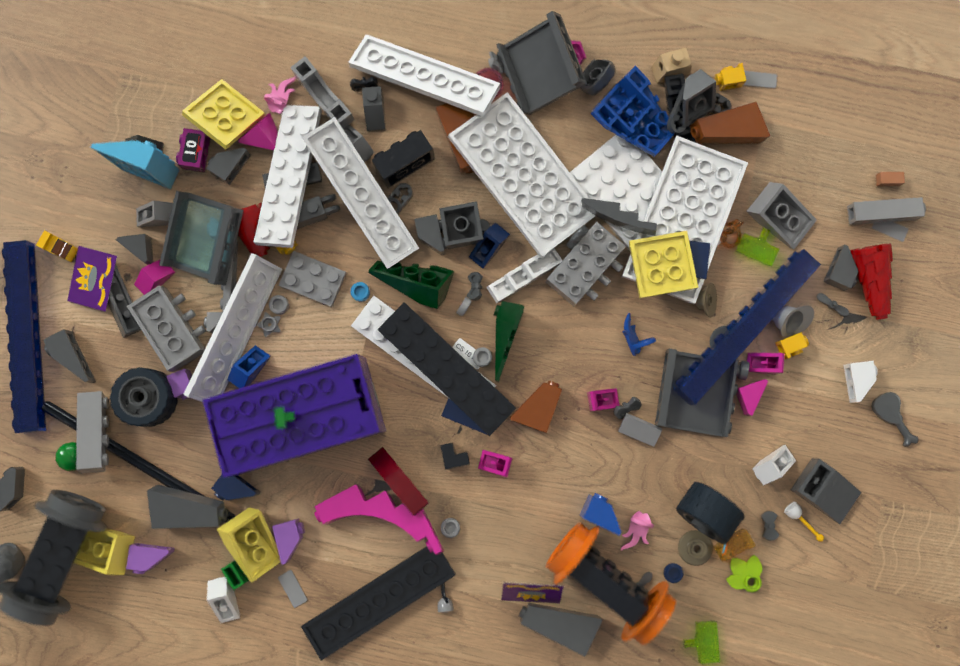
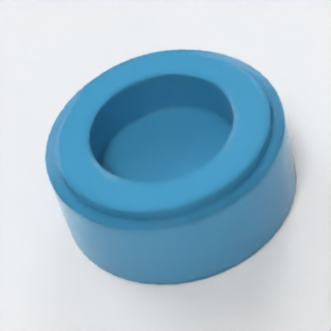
M357 282L351 287V296L356 301L363 302L369 298L370 289L367 284Z

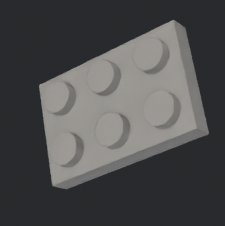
M293 251L279 286L332 307L346 272Z

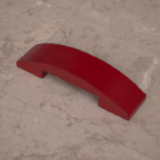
M383 447L368 458L369 462L413 516L429 504Z

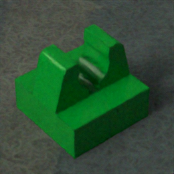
M283 407L273 409L276 429L286 428L285 422L295 420L294 412L284 413Z

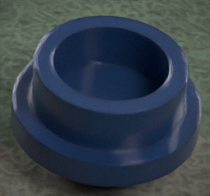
M670 563L664 568L663 574L668 582L678 583L683 578V569L676 563Z

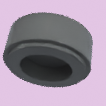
M741 360L739 362L740 374L737 378L739 380H746L749 373V361Z

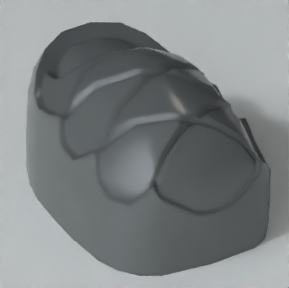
M594 59L583 72L587 84L580 87V89L588 95L598 94L615 75L616 68L614 63L610 60Z
M14 543L0 545V582L12 579L19 572L25 561L20 548Z

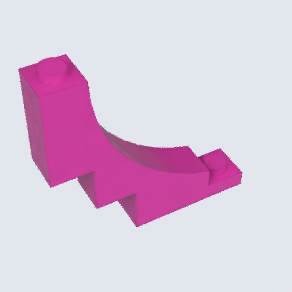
M355 484L314 506L316 509L314 514L319 523L322 522V524L327 525L336 520L353 516L378 517L401 527L417 542L427 538L426 545L431 553L434 552L435 555L444 552L424 509L413 516L404 504L396 507L388 491H384L367 500L360 485Z

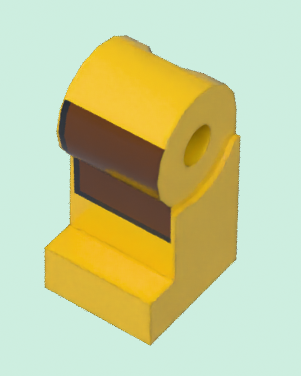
M45 230L36 246L70 262L74 260L78 250L77 247Z

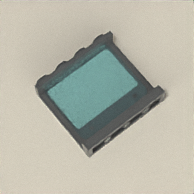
M176 191L159 265L175 267L206 278L208 283L213 285H226L243 210L189 192Z

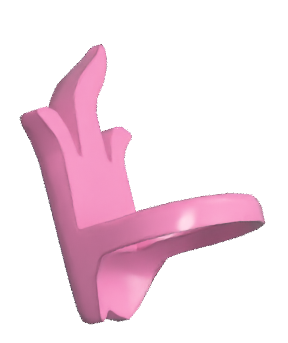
M296 77L281 82L278 90H276L274 84H269L272 87L271 94H265L264 100L267 102L272 113L277 112L281 114L290 93L295 92L291 88L285 92L286 87L294 82Z
M638 511L631 517L628 532L622 536L629 537L633 533L632 539L629 543L623 545L621 550L635 546L640 536L643 543L649 544L646 540L648 529L653 528L654 524L651 523L647 513L642 514Z

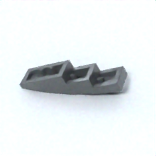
M582 198L581 200L584 209L611 224L638 233L656 235L657 223L638 221L639 213L620 211V203Z

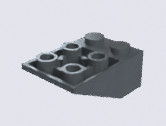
M811 458L791 488L792 492L838 524H841L861 494V491L838 471L817 458Z

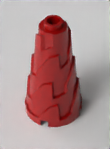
M891 243L850 250L858 269L859 283L862 284L865 301L868 302L871 316H875L876 320L888 318V314H891L892 299L891 262H893Z

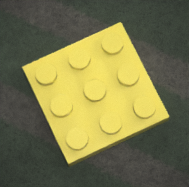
M222 79L182 111V116L225 150L248 132L265 115L261 109Z
M687 231L629 241L639 299L698 288Z

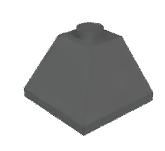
M701 69L685 79L683 94V127L685 128L715 109L716 81Z

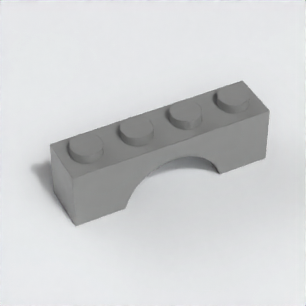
M306 56L290 67L294 76L329 119L335 117L342 129L354 121L352 113L330 90Z

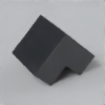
M453 443L440 445L445 470L470 464L468 452L455 454Z

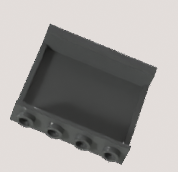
M554 11L546 14L547 20L507 44H496L499 50L498 56L503 61L505 67L504 72L511 83V91L516 96L517 105L525 114L531 115L587 84L562 16Z
M667 349L655 425L728 437L732 430L730 417L735 410L733 396L736 395L738 385L735 382L736 376L738 377L740 374L739 360H724L679 352L676 349Z

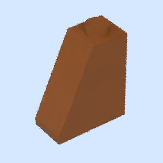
M552 381L544 382L510 417V420L547 433L562 389L558 388L559 384Z

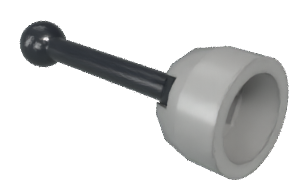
M445 583L441 584L442 598L437 605L438 613L454 610L452 601L446 597Z

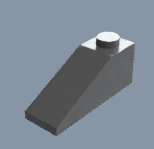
M63 329L43 339L46 345L44 349L49 356L84 382H96L72 331Z

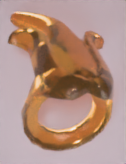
M735 219L732 222L725 223L719 239L723 246L733 248L740 243L741 231L739 227L744 224L743 221ZM736 231L737 240L732 244L727 243V235Z

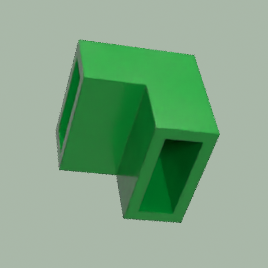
M236 561L229 563L221 569L233 591L249 581Z

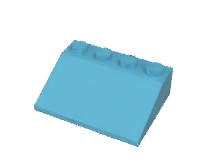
M136 140L91 145L93 150L119 169L170 190L180 170L174 165L175 162L169 159V156L163 154L162 150L156 148L155 144L148 141L142 143Z

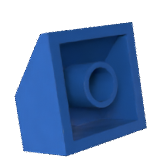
M597 493L594 496L589 494L580 516L620 536L621 529L612 505L607 503L608 499Z

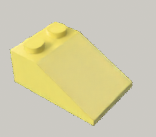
M249 507L217 528L224 545L250 582H254L281 562L277 544L260 510Z
M108 528L103 532L88 531L74 563L106 575H124L129 546L133 544L135 536Z

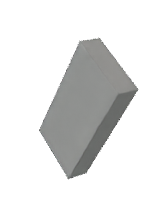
M626 413L618 432L654 447L662 432V428Z

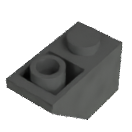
M437 214L414 219L419 241L440 255H445L444 249L448 248L445 246L444 238L441 237L440 231H443L441 219L438 220Z
M10 467L3 473L4 476L0 479V512L10 510L23 497L25 469L23 467Z

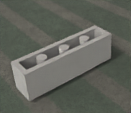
M102 391L77 393L76 470L81 474L106 472V466L109 465V456L106 454V446H109V437L106 435V427H109V418L106 416L109 400Z

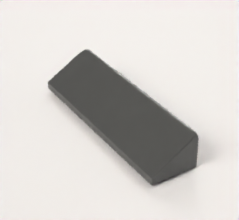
M115 264L108 305L122 337L125 338L141 331V328L127 308L133 302Z

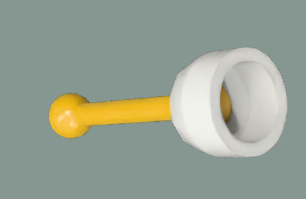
M792 502L786 507L784 513L789 518L799 519L816 536L817 541L822 542L824 540V536L819 534L801 516L802 509L796 502Z

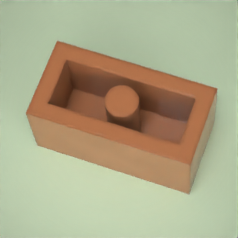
M880 172L876 175V186H901L905 183L904 172Z

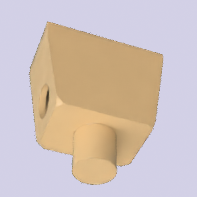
M682 48L661 54L651 68L656 84L664 82L665 76L684 73V76L690 75L692 64L687 48Z

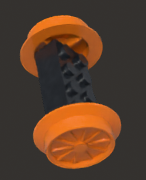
M581 522L577 523L558 544L545 565L546 568L555 574L553 584H559L570 575L626 621L621 634L623 641L634 638L641 645L649 643L665 626L676 606V599L667 593L668 582L662 581L649 592L641 584L637 585L632 581L628 573L619 571L613 561L603 558L600 555V551L591 546L599 533L600 527L595 526L588 529Z

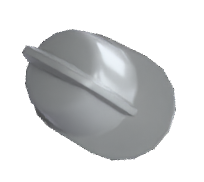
M809 305L798 308L785 306L778 314L772 316V320L781 331V335L788 337L800 333L809 327L814 318V310Z

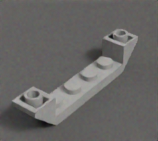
M211 217V223L208 224V233L216 240L220 221L215 217ZM236 240L226 285H221L223 298L220 300V308L222 312H207V317L204 318V327L210 333L214 332L236 286L238 240Z

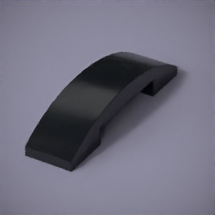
M684 73L664 77L669 116L683 84H685ZM683 102L680 104V109H681L682 112H683ZM678 121L674 122L676 128H679ZM691 125L686 127L683 132L673 135L674 139L676 136L696 143L695 138L691 135Z

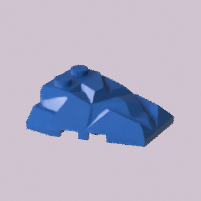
M635 65L593 108L591 115L605 129L654 157L674 134L667 129L669 116L666 111H662L657 103L659 98L657 95L654 96L649 88L651 85L649 79Z

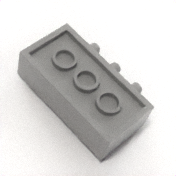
M596 221L546 279L545 283L574 307L585 294L595 301L599 295L591 287L597 280L608 286L611 280L603 273L610 265L620 272L623 266L615 259L626 246Z
M159 285L129 304L127 308L167 371L176 372L204 353L205 347L198 336L206 332L202 325L193 330L188 320L196 316L195 312L190 310L183 314L178 307L180 303L186 300L183 294L173 299L168 289Z

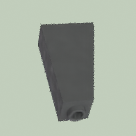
M155 485L147 490L151 529L219 527L227 519L228 512L224 501L162 485Z
M529 602L527 607H522L518 616L521 618L520 623L584 657L603 621L600 616Z

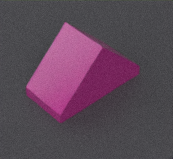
M160 260L141 268L134 285L145 295L157 286H162L176 272L171 267L160 266Z
M748 353L749 372L773 375L783 373L785 353Z
M759 380L737 389L736 395L744 415L753 416L768 380Z
M617 388L587 392L590 412L619 406Z
M483 450L478 469L508 477L512 457Z

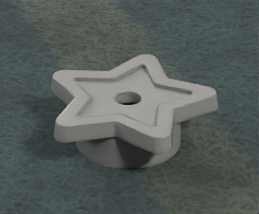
M489 52L491 57L488 60L489 66L492 70L499 71L502 74L505 68L503 61L499 58L498 53Z
M267 312L264 313V318L261 322L257 323V326L264 330L265 337L269 336L272 332H280L278 326L280 316L271 317Z

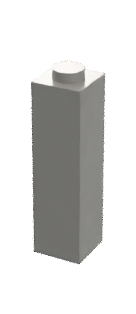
M923 197L853 202L847 206L849 225L918 220L925 216L926 205L923 203Z

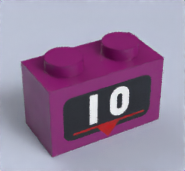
M183 128V134L179 137L180 151L176 155L177 165L183 170L205 173L211 138L201 130Z

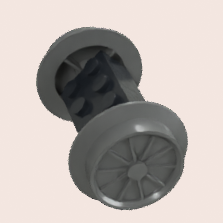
M51 490L46 501L36 502L35 508L47 516L18 582L5 581L0 583V594L2 595L0 610L6 615L28 624L39 626L53 625L59 614L70 611V603L60 596L65 581L88 531L103 532L107 529L106 524L102 521L106 511L104 506L87 497L64 490Z

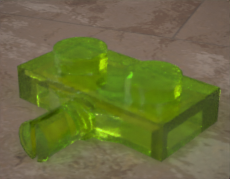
M763 228L759 238L744 233L736 248V252L771 267L780 249L766 241L770 230Z
M715 620L695 622V639H684V648L696 647L700 664L720 662L717 622Z

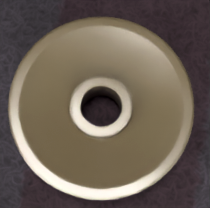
M713 283L708 284L705 291H700L696 301L698 309L704 310L705 314L710 318L714 316L717 307V292Z
M698 530L688 531L679 540V555L687 564L693 566L702 565L712 555V541ZM695 545L699 546V550L697 552H694Z

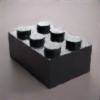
M419 130L418 132L413 131L408 134L402 142L397 141L393 143L389 150L377 153L372 162L388 189L435 160L432 146L423 132Z

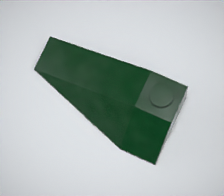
M376 261L369 269V274L419 304L438 309L446 299L454 271L430 265V268H420L419 264L402 266L400 262L387 269L382 261Z
M502 301L501 306L497 305L494 316H497L495 337L496 382L500 380L525 306Z

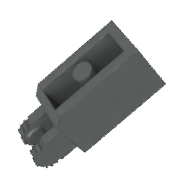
M331 194L322 198L317 196L303 201L297 229L323 221L328 218L327 215L338 212L340 210L338 205L328 208L324 207V204L336 200V195Z

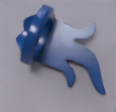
M628 313L624 321L622 333L626 338L632 355L636 356V354L640 353L642 347L656 342V338L651 337L639 341L635 331L636 325L631 326V314Z

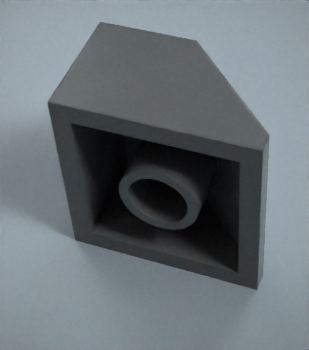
M477 201L439 208L445 246L448 249L464 247L484 240Z

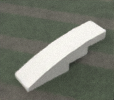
M553 248L542 258L536 255L525 261L521 266L488 285L487 289L495 302L499 303L559 265L563 260L555 248Z

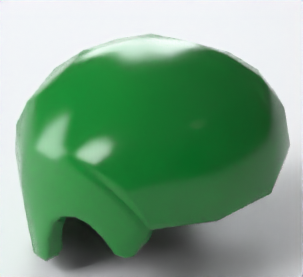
M76 442L65 443L56 452L55 461L58 467L65 471H76Z

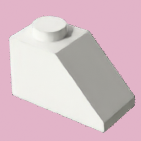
M874 361L843 365L850 403L861 402L877 380L878 371Z
M783 445L760 460L753 467L755 476L765 485L781 478L796 460L787 446Z
M222 577L208 581L207 601L220 623L239 619L240 613L235 591H233L227 579Z

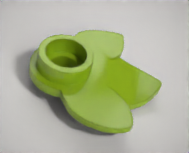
M752 555L747 562L739 558H732L730 568L733 574L726 579L728 584L737 590L758 591L762 584L760 578L762 564L758 557ZM751 578L754 580L753 585L748 584V580Z

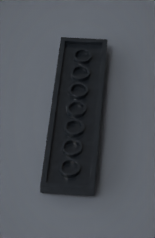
M405 302L377 329L488 436H491L516 409L511 402Z
M426 546L304 623L301 628L322 661L451 579L456 573L443 552L435 555Z

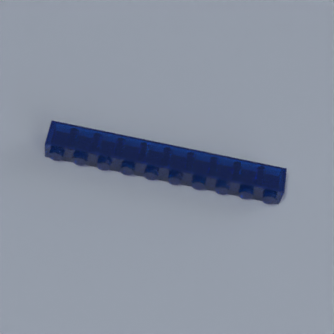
M27 240L3 242L2 256L5 264L3 275L6 281L4 293L7 298L5 312L8 315L6 330L9 334L7 348L10 353L8 366L11 372V408L14 416L12 427L14 433L46 431L45 412L41 409L45 400L35 244Z
M805 249L799 252L794 251L787 258L789 262L786 265H781L775 272L777 275L764 283L763 291L761 293L758 291L750 299L752 303L749 306H744L738 312L740 316L727 324L726 328L728 330L724 334L720 333L713 340L715 344L711 348L707 347L701 353L702 358L690 365L688 368L689 373L686 376L682 375L675 382L677 386L673 390L690 406L698 403L821 265Z

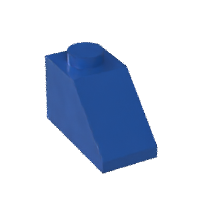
M255 345L232 366L227 380L238 388L249 386L265 366L270 355Z

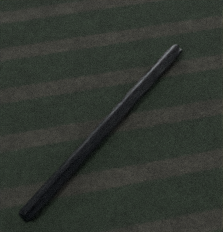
M46 401L43 404L42 411L77 431L76 417L51 402ZM109 438V446H106V450L163 485L204 496ZM227 510L228 516L225 522H228L237 515Z

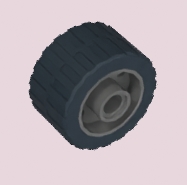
M143 367L132 368L122 373L115 380L111 388L110 400L114 414L122 422L131 426L152 427L164 423L174 413L178 404V400L174 398L171 386L167 380V375L161 371Z
M694 482L676 507L678 514L689 524L722 544L728 543L745 518L744 513L736 504L720 492L701 482Z

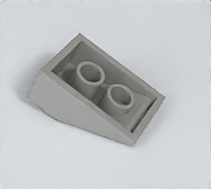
M774 182L768 183L746 211L758 224L791 249H795L817 221L784 184Z

